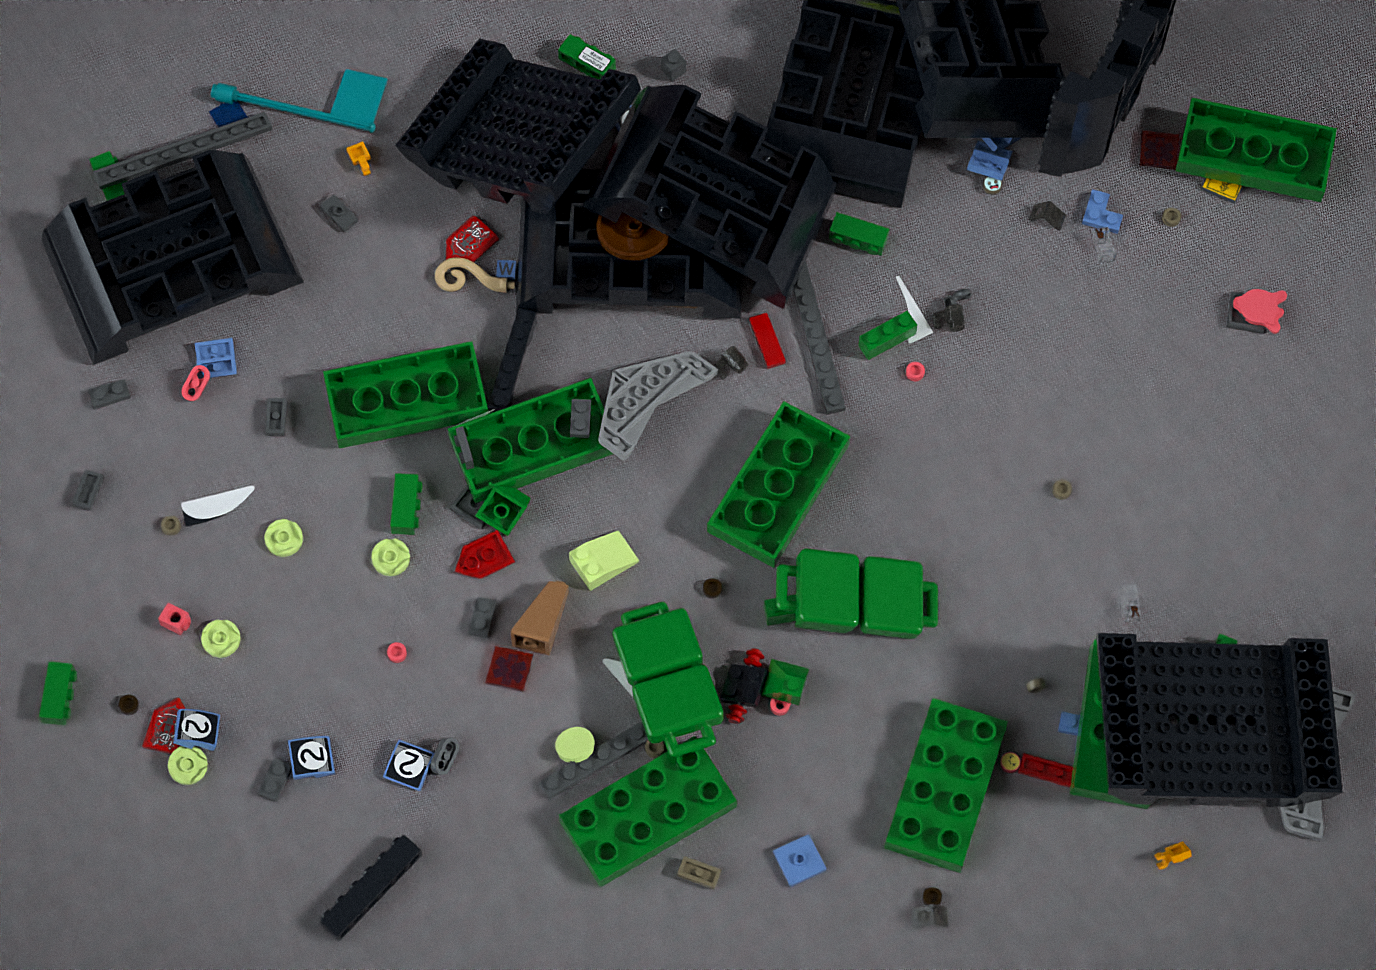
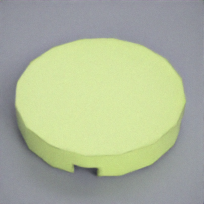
M280 519L268 526L264 540L266 547L272 554L287 557L300 549L303 535L297 523L288 519Z
M384 539L377 543L372 550L373 566L382 575H399L409 565V549L404 542L398 539Z
M218 619L206 625L202 631L201 641L203 648L208 654L213 657L222 658L228 657L237 650L241 638L240 632L234 623L229 620Z
M572 727L563 731L558 736L555 747L557 754L562 760L569 763L570 761L577 763L587 759L593 753L595 740L591 732L586 728Z
M183 746L178 747L168 759L169 774L174 781L180 784H195L203 779L207 772L208 763L206 755L195 746L192 749Z

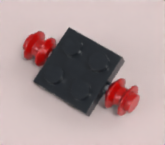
M755 648L746 651L748 658H744L743 662L747 666L731 664L720 697L723 703L733 704L728 706L731 713L725 715L728 721L733 724L745 721L742 715L747 714V711L743 705L758 707L769 673L766 668H760L762 664L759 660L765 657L760 650Z

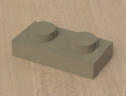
M684 856L677 877L715 890L722 870Z

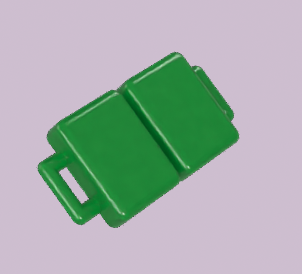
M805 548L797 555L796 566L785 564L777 566L776 607L779 610L795 612L796 628L848 633L857 625H860V630L865 634L915 639L922 633L923 627L934 628L938 625V585L935 582L923 581V566L917 561L868 556L859 567V558L855 554ZM788 576L796 577V601L787 600ZM923 592H927V616L923 615Z
M661 601L624 612L621 615L623 625L615 627L612 631L613 641L626 679L632 686L633 699L648 741L653 744L664 741L668 754L671 757L681 756L715 745L716 738L712 726L723 722L724 713L707 666L702 665V651L687 611L684 608L669 611L667 603ZM695 731H701V738L678 744L675 738Z

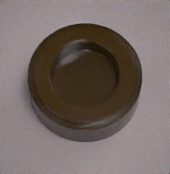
M715 578L707 579L703 583L704 595L711 599L720 596L722 592L721 582Z
M127 694L120 698L118 705L123 714L133 715L138 711L139 702L134 695Z
M935 887L925 889L922 895L923 904L928 908L938 907L942 902L941 891Z

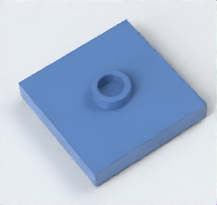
M809 834L773 850V854L790 888L827 870Z

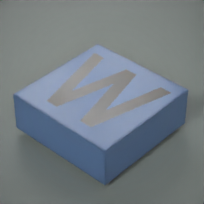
M497 260L496 277L515 280L516 261Z

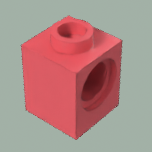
M167 603L158 618L161 626L179 635H182L183 631H186L191 624L189 613L170 603ZM175 617H180V618H181V619H180L178 622H176V623L171 622L172 619L175 618Z

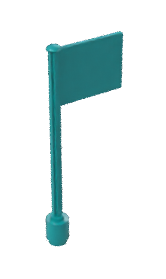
M345 69L330 114L239 93L236 86L223 83L213 84L211 98L228 104H233L234 101L237 102L238 100L373 133L376 128L374 120L388 79Z

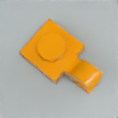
M362 141L347 147L346 150L353 165L359 164L364 176L371 174L370 166L367 162L371 158L364 142Z
M1182 841L1166 847L1165 852L1156 853L1154 857L1157 861L1162 859L1160 863L1156 864L1162 870L1169 865V862H1183L1185 859L1192 857L1188 846Z

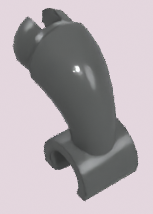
M963 288L956 291L952 296L946 297L944 299L946 308L949 309L952 306L953 309H956V301L971 298L972 293H969L971 290Z

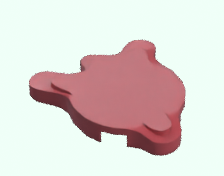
M1252 289L1242 296L1236 297L1233 300V307L1240 314L1242 313L1246 318L1245 321L1248 323L1264 326L1271 333L1277 334L1281 327L1278 320L1284 315V310L1277 305L1286 300L1287 293L1283 290L1271 293L1262 289Z

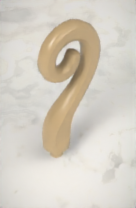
M455 257L444 260L435 271L437 285L448 292L460 290L465 283L464 273L456 269L452 270L451 274L457 278V281L453 284L446 282L445 272L454 267L470 271L484 286L495 292L507 293L508 289H515V282H508V278L490 276L480 266L465 258Z

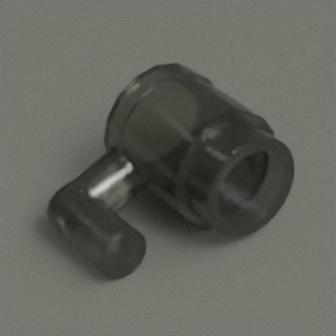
M950 305L944 310L932 314L934 329L942 328L940 319L945 317L950 331L958 332L965 328L962 305Z
M732 346L723 353L721 359L714 365L718 369V376L724 380L728 374L722 367L727 364L732 371L739 374L747 368L748 362L738 349Z

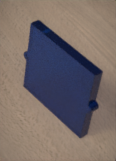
M234 101L233 104L221 103L220 106L209 111L218 128L248 118L238 101Z

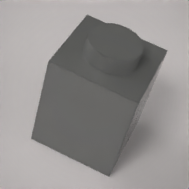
M674 49L661 58V70L671 81H674L686 73V60Z

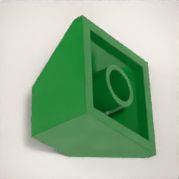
M495 485L475 516L508 536L526 510L531 498L516 488Z
M771 659L762 696L799 705L809 668Z

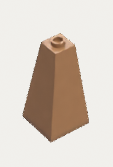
M558 580L547 583L512 628L511 641L513 647L550 656L568 597V585Z

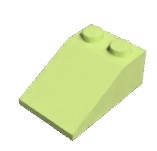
M619 530L588 541L569 552L571 564L590 591L639 562V559Z

